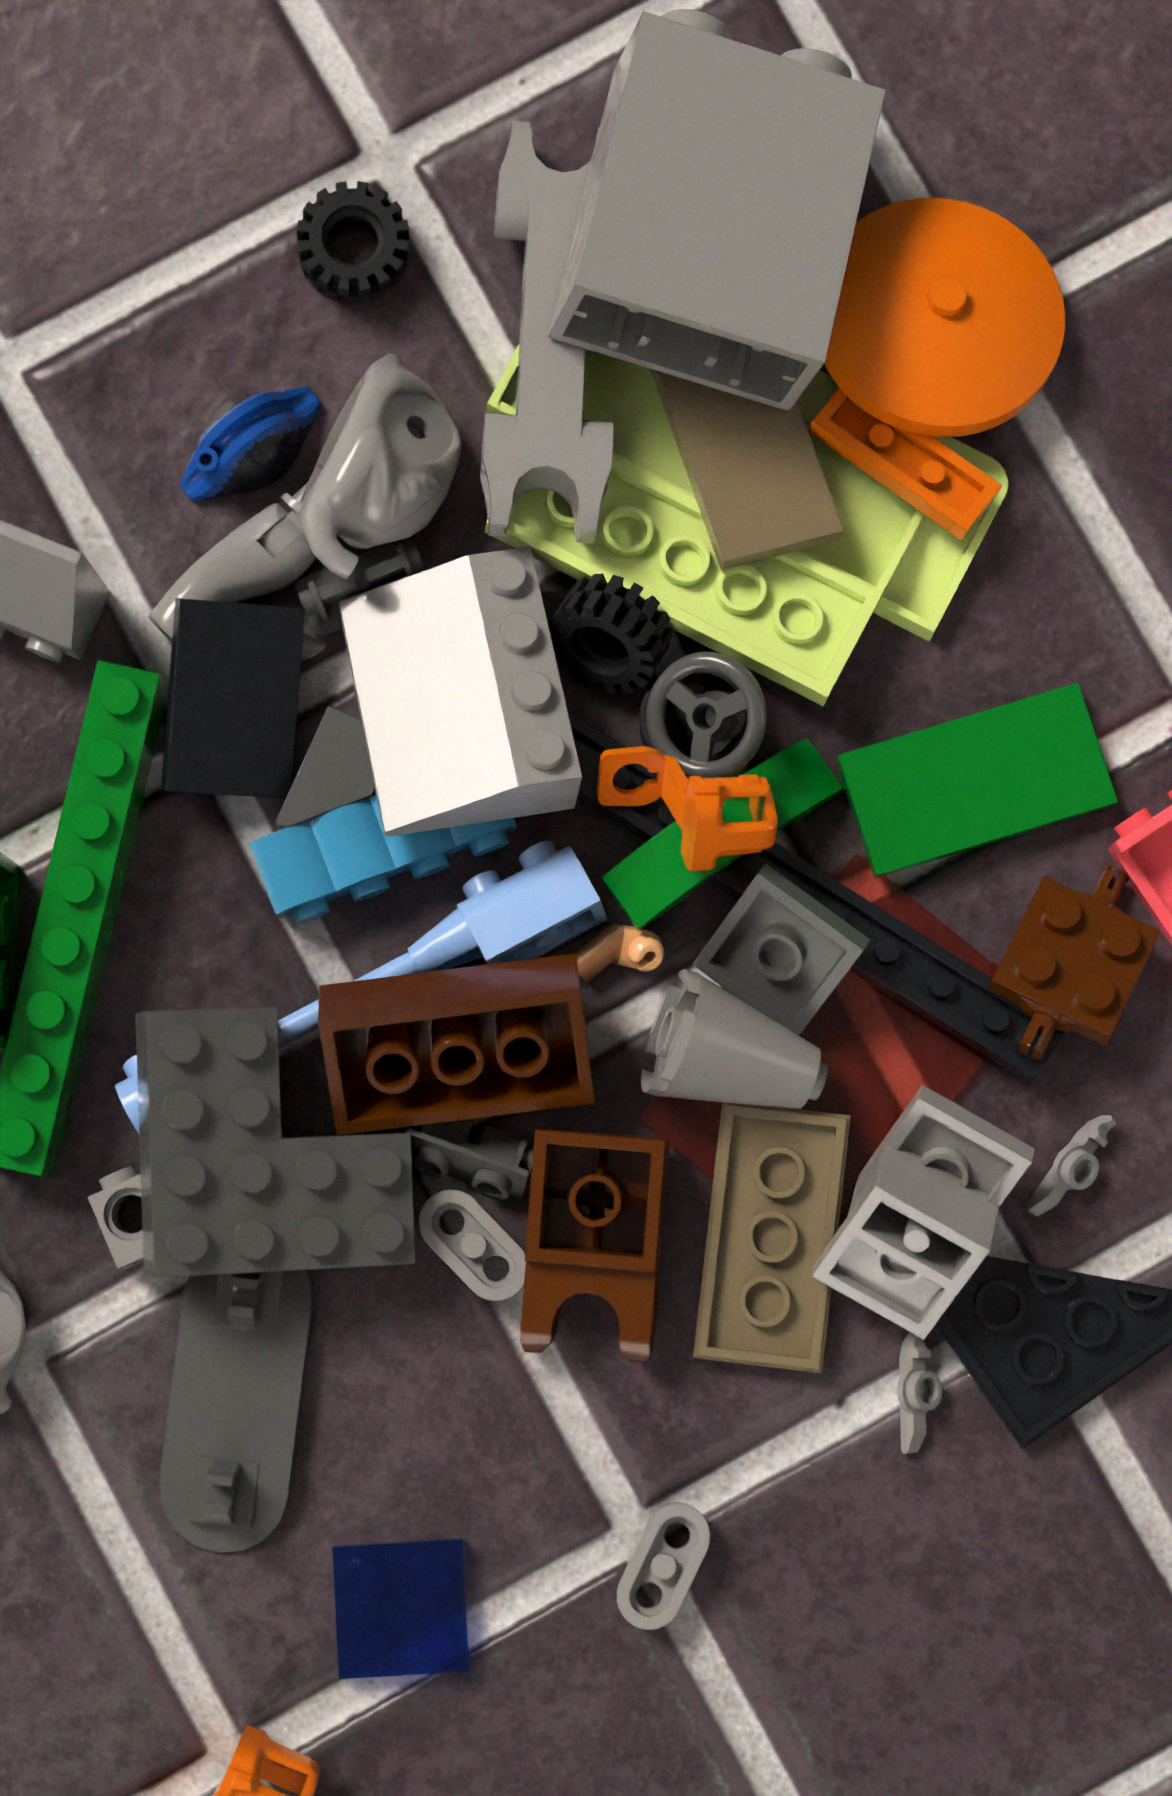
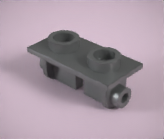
M411 537L389 542L357 555L359 557L358 562L347 580L325 568L294 581L299 598L317 639L343 630L339 611L340 601L425 571L416 546H414Z
M471 1119L411 1126L407 1129L406 1133L411 1135L412 1166L418 1172L433 1178L449 1176L471 1184L475 1191L491 1199L504 1200L510 1198L521 1202L528 1176L532 1171L534 1148L527 1146L528 1139L486 1125L479 1145L467 1142L474 1125V1120Z

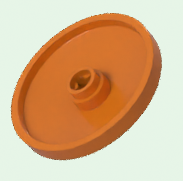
M934 197L904 200L884 206L856 222L824 365L839 388L857 406L879 421L897 429L934 437H958L992 429L1019 414L1035 399L1048 381L1058 360L1065 333V308L1059 282L1051 265L1037 245L1010 221L988 209L964 201Z

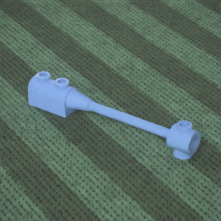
M543 841L531 846L520 855L519 862L523 870L501 881L497 872L491 870L471 878L462 888L467 899L457 904V909L407 948V953L354 981L446 970L484 957L487 964L534 959L608 921L599 896L570 845L557 851L552 841ZM319 999L277 1021L278 1049L319 1028ZM136 1054L124 1063L123 1070L127 1079L115 1084V1088L129 1119L139 1134Z

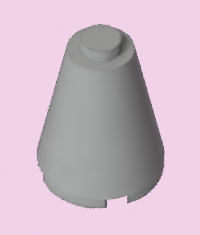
M682 969L678 973L684 986L683 988L673 985L669 986L660 1004L648 1038L645 1052L657 1055L654 1073L642 1069L641 1088L643 1092L657 1097L801 1109L808 1099L816 1101L819 1098L826 1082L828 1066L821 1062V1051L818 1047L700 974L687 969Z

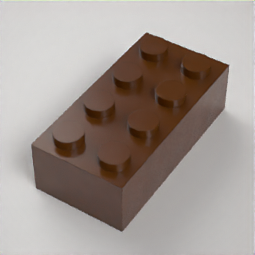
M576 953L319 986L318 1024L337 1136L595 1103Z

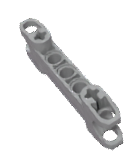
M525 121L512 122L511 137L505 158L499 170L496 193L494 238L525 241L516 414L485 413L480 482L487 510L488 536L507 537L510 513L515 500L526 491L545 488L559 493L570 504L574 517L576 542L594 543L597 534L599 511L612 470L613 422L582 420L585 348L547 337L591 160L579 170L560 172L547 168L536 157L532 143L530 122Z

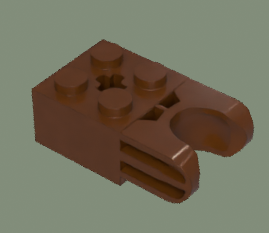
M554 1128L535 1130L520 1343L525 1352L542 1353L555 1340L559 1314L564 1303L576 1294L590 1293L601 1296L611 1304L616 1312L620 1327L619 1345L621 1353L631 1362L647 1363L653 1351L671 1138ZM594 1181L604 1183L605 1191L614 1195V1206H607L605 1208V1216L595 1215L593 1204L583 1202L584 1190L590 1191L594 1189Z

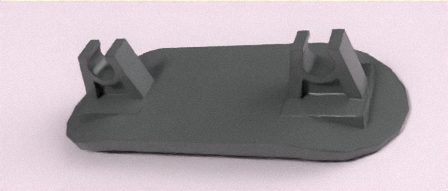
M306 1270L189 1276L180 1314L159 1488L162 1509L173 1529L194 1546L216 1553L244 1551L264 1541L282 1519L290 1491L312 1314L311 1280Z

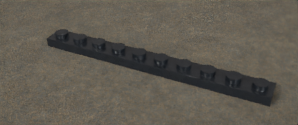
M568 711L582 774L577 797L646 841L676 821L662 797L643 806H603L599 803L597 783L600 755L607 749L626 747ZM640 764L625 765L614 774L613 783L620 789H634L642 785L646 779H656V772L649 773L647 768ZM776 842L772 847L764 849L762 852L744 854L708 879L727 893L740 899L766 863L870 939L864 951L849 969L850 971L1030 1085L1036 1080L1065 1031L1055 1029L1041 1060L1030 1058L1040 1037L1039 1035L1035 1036L1027 1055H1023L1018 1050L1017 1045L1021 1042L1032 1017H1029L1018 1004L989 991L992 978Z

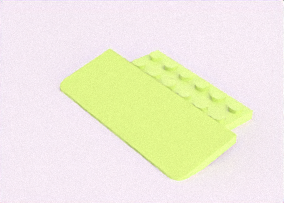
M519 345L488 400L485 413L516 414ZM585 349L582 420L613 422L614 430L612 470L599 511L595 542H576L574 517L570 504L559 493L545 488L526 491L517 498L510 513L507 537H493L514 548L531 546L533 558L576 580L586 576L590 581L593 574H604L607 583H609L613 575L624 577L623 587L630 589L634 582L643 587L640 593L642 598L646 600L653 595L660 602L655 611L656 613L667 612L670 618L667 627L673 628V630L720 654L737 660L745 667L824 706L873 613L930 642L1006 496L1008 478L1003 467L990 456L952 437H934L1002 485L997 497L961 541L809 433L844 529L841 540L721 570L651 369ZM820 370L797 400L808 431L813 419L839 388L830 375ZM488 520L486 521L485 531H484V532L487 533V534H488Z

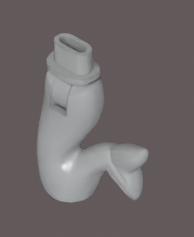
M307 484L293 497L285 492L280 497V504L277 502L269 505L237 527L201 556L167 591L148 617L171 644L175 598L236 603L281 590L297 580L311 566L316 556L311 552L299 518V502ZM303 633L301 661L307 660L323 651L326 647L325 642Z

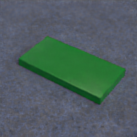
M1079 683L839 754L835 759L874 879L1102 810L1118 803Z

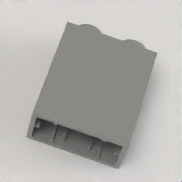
M678 9L669 11L660 17L643 11L613 72L547 337L789 411L825 363L886 90L851 79L852 73L848 65L840 58L825 51L799 48L789 50L780 56L734 41L730 28L717 17L705 12Z

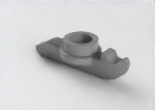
M1101 1115L1088 1121L1076 1132L1069 1144L1057 1154L1052 1168L1027 1201L1025 1209L1028 1212L1039 1216L1057 1206L1067 1190H1083L1095 1181L1099 1172V1162L1093 1153L1098 1146L1105 1148L1107 1145V1133L1116 1125L1114 1117L1111 1115Z
M908 1332L902 1342L899 1357L900 1379L897 1387L898 1401L900 1403L901 1451L903 1454L917 1453L927 1433L926 1413L936 1408L942 1398V1384L939 1377L934 1372L925 1369V1358H931V1350L926 1347L924 1339L911 1332Z

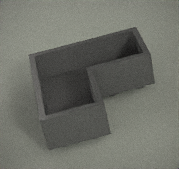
M277 1007L145 1011L135 1014L143 1263L145 1275L159 1278L415 1264L410 1133L281 1138Z

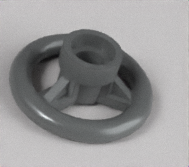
M715 652L689 654L669 665L654 683L646 708V725L653 747L663 755L675 758L688 778L689 776L721 778L738 772L755 756L763 741L767 724L765 698L755 677L737 660ZM712 671L729 678L739 690L733 693L728 691H708L704 694H695L681 680L696 672ZM668 699L686 713L688 726L693 731L690 758L677 749L668 734L665 721ZM710 705L716 712V721L712 727L707 724L705 719L706 710ZM745 710H747V726L739 745L724 758L712 761L714 743L729 741L735 738L743 729L746 717Z

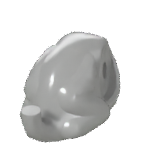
M387 354L371 364L357 383L329 433L299 502V518L311 552L330 572L345 580L353 572L359 557L343 548L337 539V535L351 547L368 549L409 538L428 526L446 499L462 450L459 431L442 400L428 383L402 367V360L394 354Z

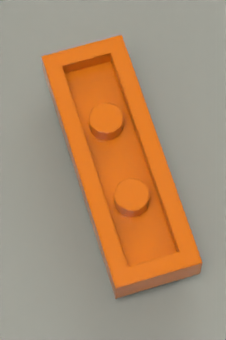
M838 388L813 419L808 431L961 541L997 497L1002 487L997 481L933 436L910 433L879 421L857 406L840 388Z

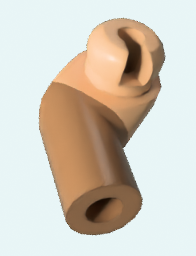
M621 924L606 926L574 952L577 957L579 976L586 984L611 963L648 972L658 968L664 958V948L660 938L655 933L644 928L637 931L633 926Z

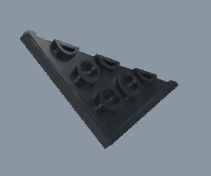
M986 1256L937 1321L935 1327L1018 1446L1024 1449L1172 1344V1289Z

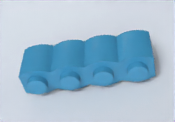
M373 795L326 812L309 821L268 834L250 842L249 845L275 914L279 919L291 916L294 924L297 925L329 913L330 909L327 902L351 893L354 902H358L384 893L390 889L387 879L398 874L411 871L413 878L419 879L442 871L450 866L447 856L458 851L471 848L475 857L500 849L509 844L506 834L516 830L517 825L514 818L385 837L377 796Z

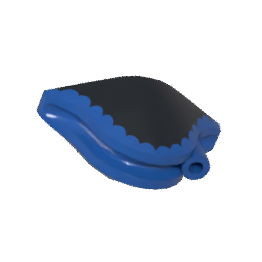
M309 387L254 392L231 399L219 407L205 424L181 479L180 488L191 502L254 491L269 486L282 477L294 463L322 403Z

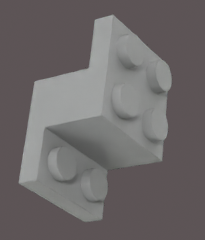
M922 1085L859 1173L848 1216L816 1260L812 1277L916 1336L925 1339L990 1252L998 1208L1031 1165L1035 1148Z

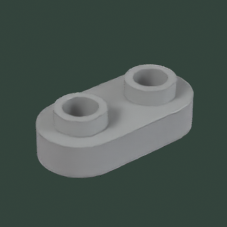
M444 1190L434 1194L425 1202L419 1216V1229L424 1241L476 1295L490 1301H502L515 1296L524 1287L525 1252L473 1197L458 1190ZM449 1210H457L464 1217V1227L456 1235L446 1234L440 1226L442 1215ZM493 1256H501L509 1264V1273L502 1281H492L485 1273V1264Z
M681 1502L668 1503L655 1510L647 1521L617 1586L618 1608L622 1616L633 1626L645 1630H654L664 1627L677 1615L710 1544L708 1524L704 1516L695 1507ZM673 1523L684 1524L689 1529V1540L681 1547L669 1545L664 1538L665 1530ZM652 1582L659 1586L662 1596L657 1604L645 1606L638 1601L636 1592L643 1583Z

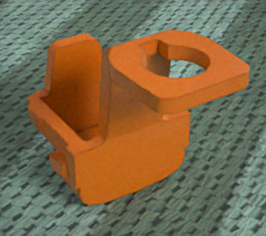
M645 746L607 749L600 755L597 783L599 803L603 806H643L662 797L682 830L680 852L688 871H710L715 868L716 860L719 857L759 853L774 845L778 818L767 778H761L758 775L740 774L738 777L721 778L689 776L688 779L675 758L663 755L655 748ZM640 764L646 767L649 773L656 772V779H646L642 785L634 789H620L613 783L614 774L625 765ZM750 797L749 808L753 822L724 821L722 819L724 801L728 798Z
M247 1724L226 1774L212 1796H288L263 1785L260 1779L294 1792L299 1796H314L320 1777V1766L310 1757L274 1742L270 1739L267 1732Z

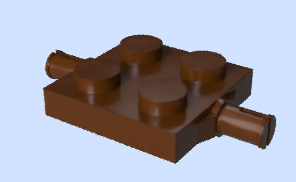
M1105 866L1092 895L1079 893L1043 876L988 989L1018 1004L1029 1017H1032L1021 1042L1017 1045L1018 1050L1023 1055H1027L1035 1036L1039 1035L1040 1037L1030 1058L1041 1060L1055 1029L1077 1032L1106 1046L1160 933V930L1124 914L1115 906L1125 884L1129 881V876L1124 870H1120L1112 888L1108 889V885L1117 867Z

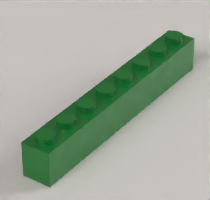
M100 660L97 661L0 1068L1 1168L53 1179L55 1176L168 696L169 685L160 673Z

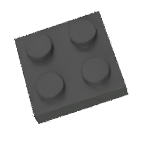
M765 863L692 965L740 1000L795 1034L800 1035L864 951L870 939Z

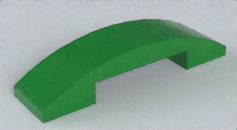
M808 738L795 743L745 773V775H758L761 778H767L777 812V832L789 823L794 825L844 789ZM750 797L726 799L723 804L722 819L726 822H753L749 808ZM674 821L612 868L601 878V881L636 930L639 931L690 896L693 889L744 854L719 857L716 860L715 868L710 871H688L680 852L682 830L677 822Z

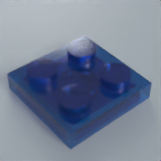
M463 1537L344 1544L332 1547L339 1679L470 1671Z

